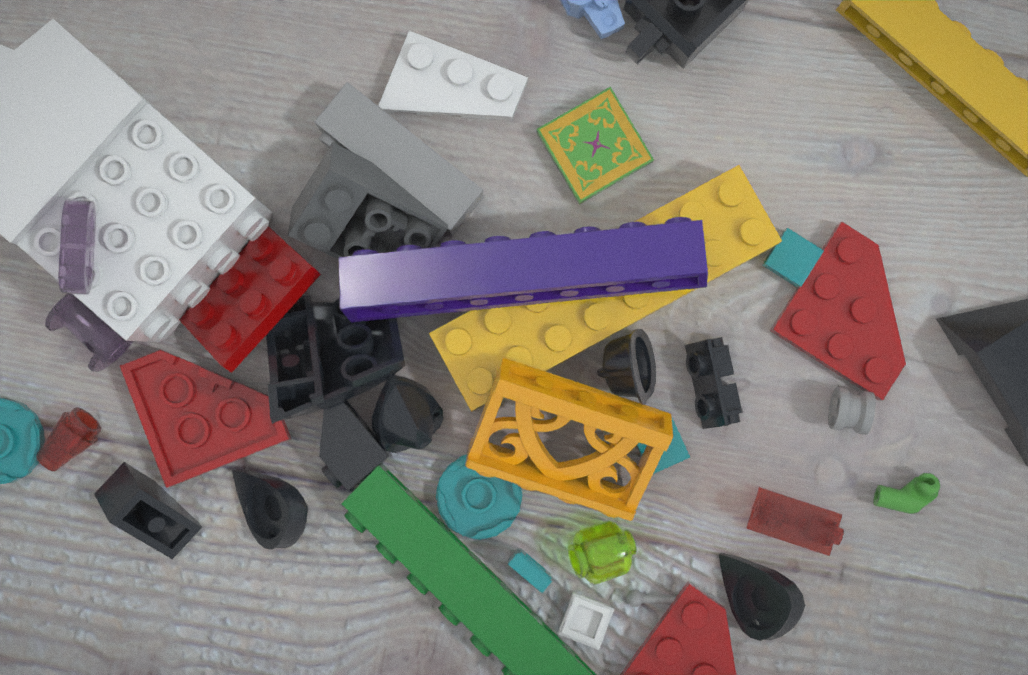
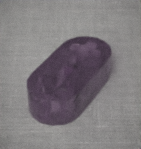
M67 199L64 202L61 219L58 273L61 293L84 295L90 293L93 280L96 209L93 201Z

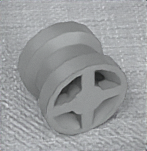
M837 386L834 389L829 406V428L842 430L844 427L853 428L855 433L867 435L872 427L875 415L876 401L874 393L862 391L859 394H854L848 388Z

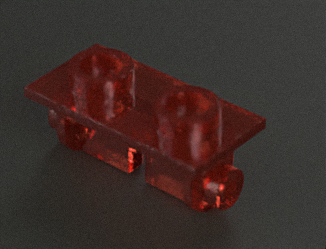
M761 487L758 488L746 529L828 556L831 554L833 544L840 545L844 535V529L839 527L843 514Z

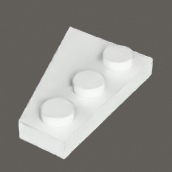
M409 31L378 106L386 113L394 114V112H407L425 116L441 114L458 115L461 118L512 121L528 83V77Z

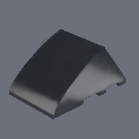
M302 295L266 335L270 377L268 396L271 422L273 424L329 408L372 389L386 381L390 374L395 375L405 366L397 318L350 322L340 309V297L334 303L312 302L311 295Z
M1028 299L937 318V322L957 354L965 355L1006 421L1008 427L1004 430L1024 463L1028 466Z

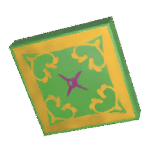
M611 86L544 124L536 131L579 205L654 161Z

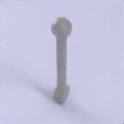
M631 590L627 594L626 600L632 607H638L642 603L671 605L677 596L645 595L639 590ZM706 593L711 598L717 601V598L714 595Z

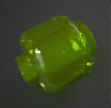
M610 520L580 529L573 536V544L568 546V556L575 574L580 579L585 577L588 582L594 585L628 573L632 566V556L637 552L634 538L629 530L623 531L617 523Z

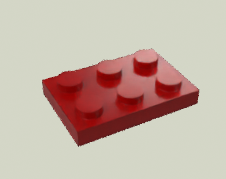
M269 226L253 242L249 241L239 253L240 257L226 273L220 274L209 286L210 290L195 307H190L179 319L212 357L231 373L321 275Z

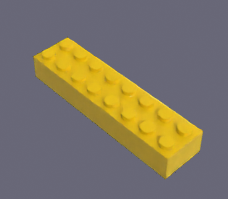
M740 165L634 221L645 223L647 226L664 224L668 219L675 217H687L692 221L702 220L708 268L707 284L782 242ZM698 288L471 310L435 329L429 335L468 407L473 412L486 404L503 357L548 371Z

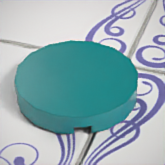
M0 398V484L14 483L28 476L39 464L45 448V433L37 414L27 405L9 398Z
M467 454L462 455L447 466L439 479L436 491L439 514L450 529L462 536L478 540L495 537L509 528L520 512L523 496L522 489L515 483L497 477H485L478 474L475 470L467 468L465 466Z

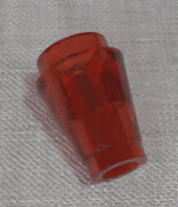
M75 407L71 412H64L42 445L41 450L36 454L37 460L46 469L57 471L61 466L98 441L97 435L101 432L99 422L89 412Z

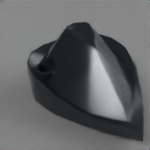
M390 374L381 390L372 415V430L381 445L388 452L397 453L410 448L419 450L431 443L432 435L440 428L444 420L443 409L430 391L422 384L406 377Z
M232 470L236 491L247 525L257 543L265 549L271 550L275 548H288L294 545L304 532L308 513V504L298 489L278 477L251 470Z
M725 553L719 554L722 579L730 608L739 627L746 635L759 641H771L782 637L796 626L803 615L805 601L803 594L792 580L774 569L747 559Z

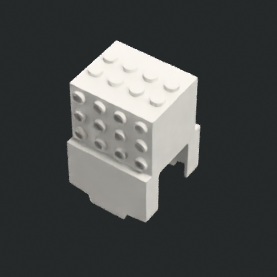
M52 19L15 50L0 44V234L10 243L18 245L126 341L160 342L165 340L180 323L179 319L190 307H195L210 290L209 286L220 274L226 273L240 257L239 253L249 241L253 242L265 231L270 223L269 221L275 214L94 53H91L66 29Z

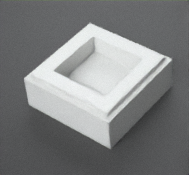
M572 591L558 629V634L599 650L614 607Z

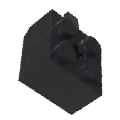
M626 0L623 10L637 23L634 28L640 34L627 46L625 53L638 65L656 49L661 55L664 52L668 53L684 69L744 10L749 0H691L694 3L693 6L690 4L685 6L680 3V1L684 3L687 0Z

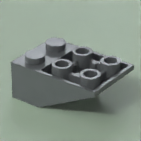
M332 142L292 206L288 236L339 259V257L352 256L358 250H374L379 253L395 252L398 247L405 245H417L423 249L434 248L448 229V225L374 163Z

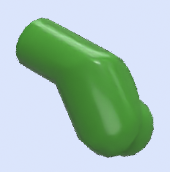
M922 473L900 490L878 485L874 493V506L915 514L938 496L940 481L934 474Z

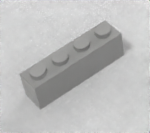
M346 82L314 121L322 132L318 139L329 148L333 142L374 163L448 225L446 232L451 236L456 233L484 198L482 188L348 82Z

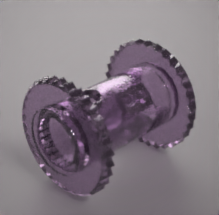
M71 292L67 293L57 302L45 320V327L49 331H55L64 326L93 353V357L88 364V368L93 372L101 371L114 363L133 343V341L123 339Z

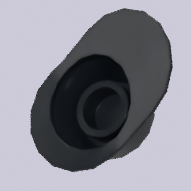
M635 329L631 334L611 340L605 346L603 367L597 370V375L605 378L610 391L614 395L638 398L641 405H645L652 396L656 384L655 356L648 335L643 329Z

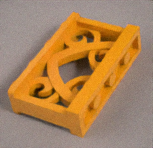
M503 357L474 435L469 443L465 466L485 477H497L515 483L525 490H537L558 497L568 504L583 505L598 510L611 518L619 517L632 521L663 452L667 451L673 439L671 413L647 405H641L638 402ZM503 397L516 401V417L495 418ZM540 410L556 415L554 418L548 420L533 419V417L537 419H544V414H542ZM570 420L584 424L586 439L597 451L569 461L557 462L547 451L537 433L557 430L566 425ZM501 429H518L519 432L509 433L501 440V444L510 443L515 447V450L490 443V436ZM596 429H600L611 433L608 435H604V439L607 442H609V444H607L597 436V434L595 433ZM638 443H642L647 446L637 465L626 454ZM615 462L626 468L630 474V481L625 486L602 479L609 476L617 482V470L612 465Z

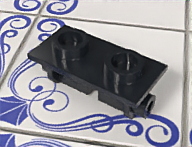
M723 337L706 339L685 345L687 354L686 368L692 377L696 396L695 410L701 419L702 429L728 426L729 424L741 422L739 413H743L737 385L736 383L722 385L721 377L734 374L729 345H724Z

